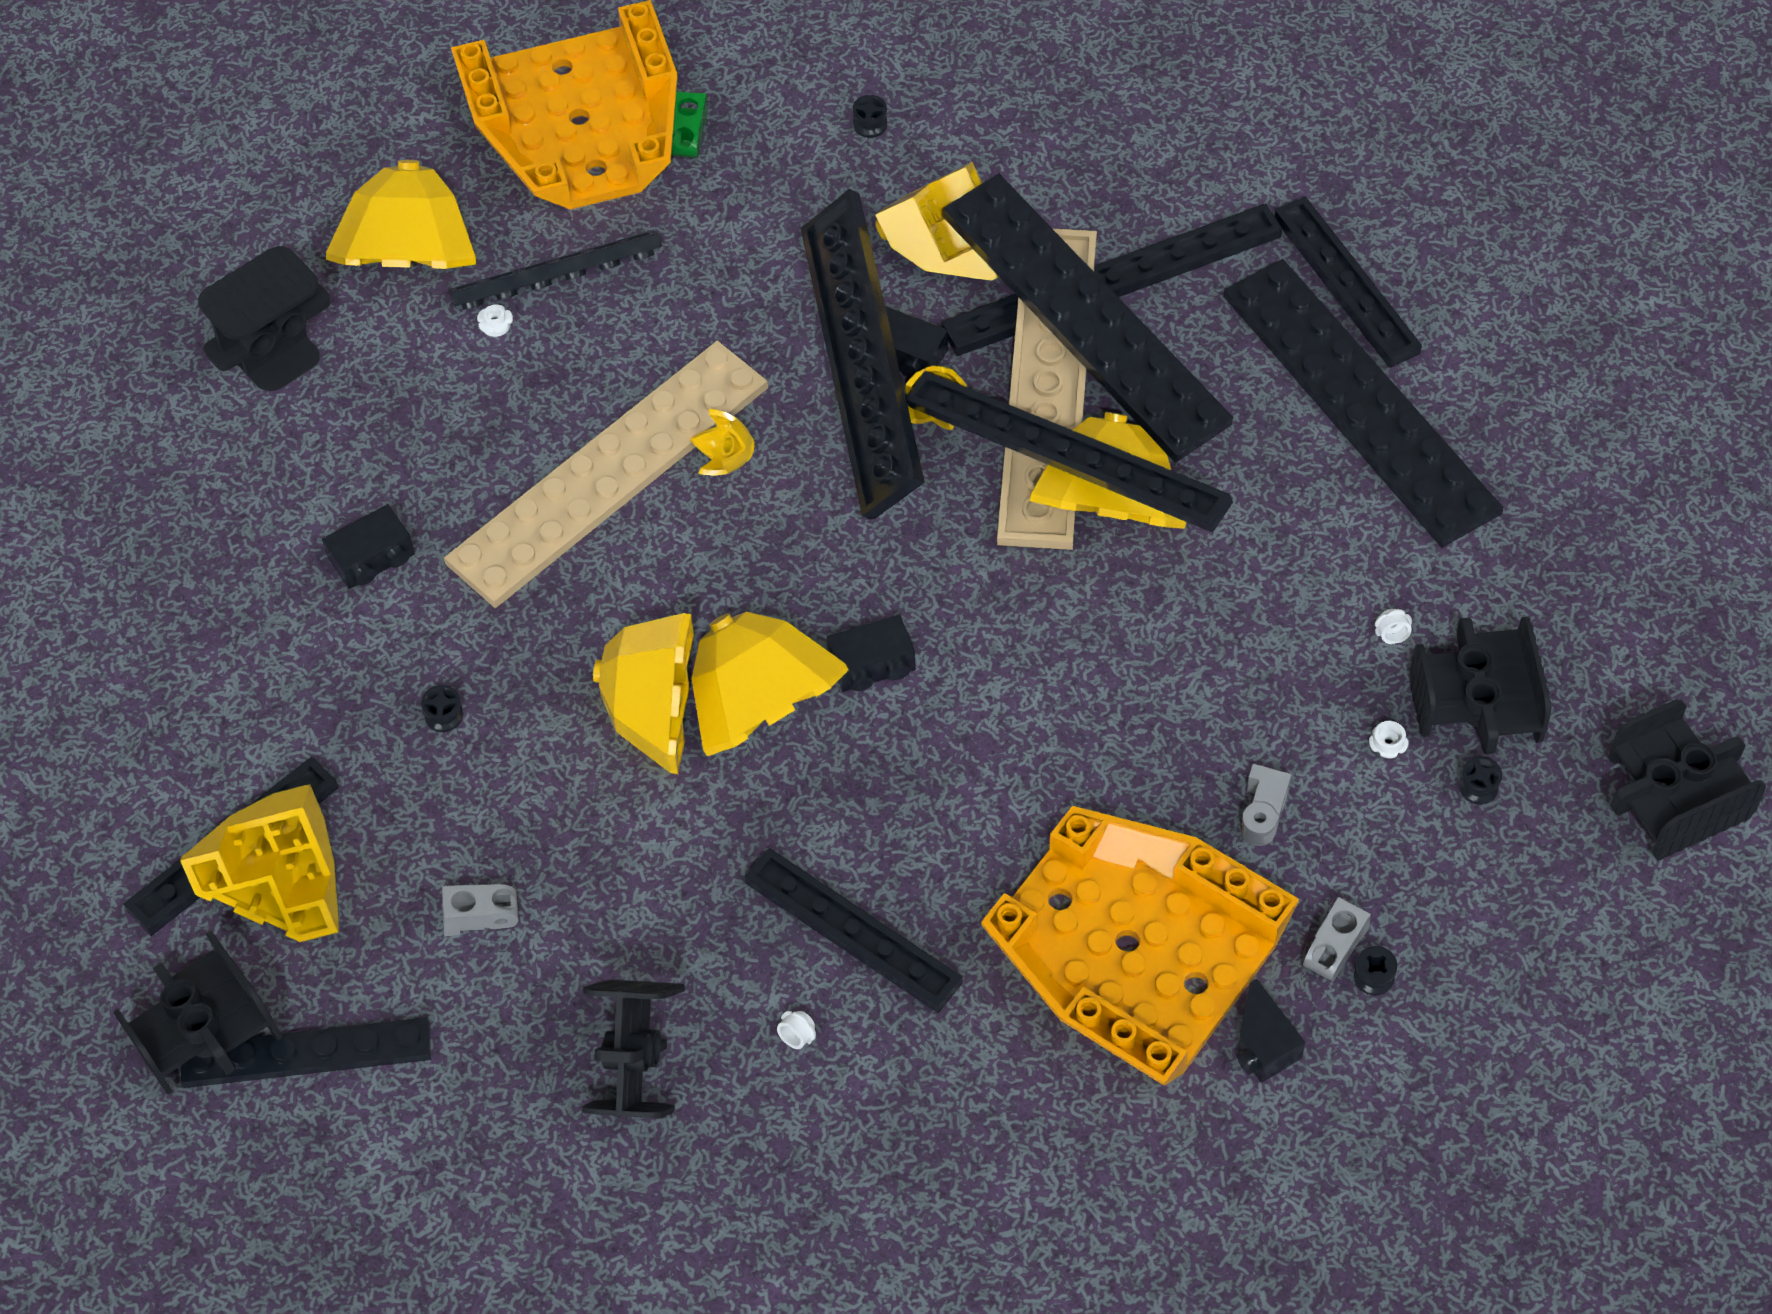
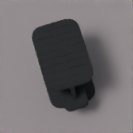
M283 246L267 249L264 253L246 262L243 266L238 267L222 279L217 280L211 286L206 287L198 297L200 310L211 321L216 336L205 343L204 351L206 357L218 370L227 371L238 365L258 388L264 391H276L314 368L319 362V350L307 337L305 326L307 320L328 308L331 300L329 293L318 283L316 275L291 249Z
M1471 617L1460 618L1457 628L1459 652L1426 655L1423 644L1415 645L1413 657L1411 658L1410 690L1412 691V699L1415 704L1414 708L1417 713V722L1419 723V731L1422 737L1430 736L1432 725L1467 722L1477 727L1484 754L1496 752L1499 736L1533 732L1536 743L1544 741L1552 706L1530 617H1521L1518 629L1483 633L1474 632ZM1468 667H1474V668H1477L1478 670H1472V669H1470V668H1468ZM1475 700L1485 701L1486 704L1479 703Z
M1677 699L1628 720L1617 731L1608 756L1613 764L1623 762L1635 782L1615 792L1610 807L1616 815H1621L1633 809L1655 841L1652 854L1657 860H1662L1700 841L1702 842L1708 837H1713L1719 832H1724L1730 827H1735L1741 822L1748 821L1757 811L1766 790V785L1762 780L1751 782L1737 763L1746 746L1742 739L1736 736L1713 747L1701 743L1683 718L1687 708L1683 700ZM1689 766H1695L1700 770H1694ZM1655 781H1661L1667 786L1659 785Z
M211 930L205 934L214 950L173 977L162 962L153 967V970L164 986L160 994V1003L129 1023L118 1008L113 1011L124 1031L167 1094H171L173 1090L164 1076L194 1056L200 1058L213 1056L224 1073L228 1075L236 1070L226 1055L228 1052L266 1027L269 1028L277 1040L283 1038L259 995Z
M603 980L583 987V994L616 997L615 1031L605 1032L602 1046L595 1049L594 1060L602 1061L604 1069L618 1070L616 1100L591 1101L582 1106V1113L640 1118H664L667 1115L673 1114L675 1105L641 1101L643 1072H647L649 1067H657L660 1052L667 1049V1038H661L659 1030L650 1029L651 999H665L685 992L684 984Z

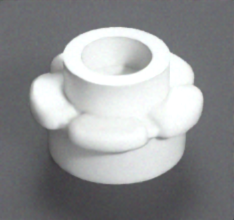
M491 305L479 312L477 321L480 322L479 328L481 331L489 336L497 337L509 330L510 324L513 321V315L509 310H505L502 305Z
M1388 609L1384 611L1375 621L1377 636H1381L1383 641L1388 644L1405 641L1410 636L1412 630L1411 616L1405 614V611L1401 609Z
M1384 721L1378 724L1372 730L1373 736L1369 738L1371 749L1374 752H1379L1383 758H1395L1398 753H1404L1408 748V739L1406 738L1404 728L1394 721ZM1390 739L1392 743L1388 744L1385 740Z
M786 1011L782 1014V1021L777 1026V1032L782 1041L794 1049H801L806 1043L811 1044L816 1037L815 1024L812 1018L802 1011L793 1013Z

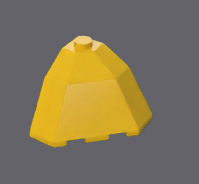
M399 160L398 166L383 168L355 191L326 251V260L350 266L382 262V267H411V261L441 269L476 265V256L454 194L434 169L419 166L418 160Z
M973 162L905 195L875 214L878 219L875 224L880 237L883 240H888L891 248L924 271L990 281L999 277L942 217L944 207L982 184Z
M1105 412L1104 418L1088 417L1073 429V431L1171 470L1167 454L1141 426L1126 423L1127 415ZM1047 465L1030 496L1031 502L1065 510L1096 512L1099 516L1121 520L1131 519L1161 527L1185 529L1186 522L1050 465Z
M744 612L734 617H731L729 613L721 615L709 624L711 630L699 641L692 674L703 751L706 756H710L736 747L749 739L748 736L764 720L770 726L795 711L793 703L813 696L818 697L829 690L849 670L843 661L787 621L750 612Z
M686 613L624 627L605 645L602 660L596 659L593 670V681L599 683L601 698L616 732L668 772L674 774L679 772L685 743L683 717L690 689L687 665L694 637L691 614Z
M310 784L271 794L232 814L181 857L180 862L195 895L210 902L212 898L234 907V913L263 925L264 921L285 930V936L299 942L338 933L339 931L335 864L324 816Z

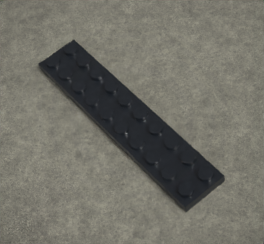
M1000 173L943 208L942 217L1175 463L1232 425L1234 417Z
M848 189L801 227V233L861 514L863 517L871 520L876 519L925 483L860 194Z
M1284 259L1224 289L1223 297L1441 548L1502 515L1504 507Z

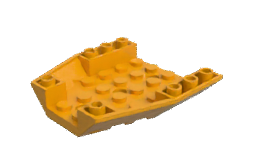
M651 0L618 7L620 27L491 58L485 40L451 47L475 127L534 196L571 210L642 192L671 163L678 75ZM563 66L572 69L569 73L563 75L554 72L557 68ZM578 116H584L589 119L586 123L580 125L571 122L573 118ZM594 167H602L606 170L598 176L588 173Z
M1072 806L1050 833L1049 851L1013 897L1005 893L1000 897L982 920L981 926L1060 1021L1165 1086L1184 1074L1273 952L1299 903V898L1197 837ZM1062 894L1071 900V905L1066 909L1057 910L1051 907L1048 901L1052 896ZM1122 936H1131L1138 941L1139 946L1135 950L1127 952L1119 949L1116 941ZM1190 978H1200L1207 984L1208 988L1203 993L1193 994L1185 988L1184 983Z

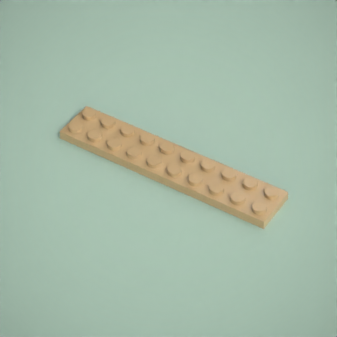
M1053 229L1094 271L1097 231ZM1018 298L1009 405L1073 430L1083 422L1087 369ZM1005 447L997 545L1073 550L1076 511L1055 508L1030 501L1031 493L1048 464Z
M717 340L444 557L445 564L488 603L497 608L694 449L696 446L690 441V438L717 426L709 415V409L723 411L734 416L768 389V381Z

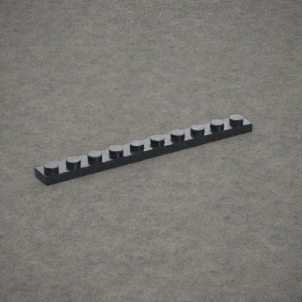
M1265 203L1095 265L1094 272L1118 297L1279 239L1282 235V227ZM1013 295L942 321V328L948 330V342L956 356L958 357L1015 336L1019 297Z
M924 371L906 396L907 404L912 409L1212 533L1233 504L1229 493L928 371Z

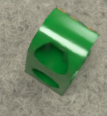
M676 92L671 156L699 157L704 124L708 115L705 93ZM692 102L698 106V109L682 108L681 104Z

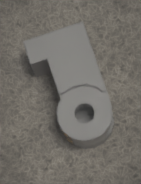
M1256 764L1252 765L1247 792L1255 794L1253 803L1246 807L1243 812L1241 834L1247 843L1253 846H1264L1275 837L1289 792L1292 774Z
M503 884L442 886L444 937L460 935V931L514 927L519 921L517 892L512 886Z
M1338 897L1315 935L1316 938L1305 957L1303 966L1333 982L1358 942L1362 940L1368 931L1371 914Z

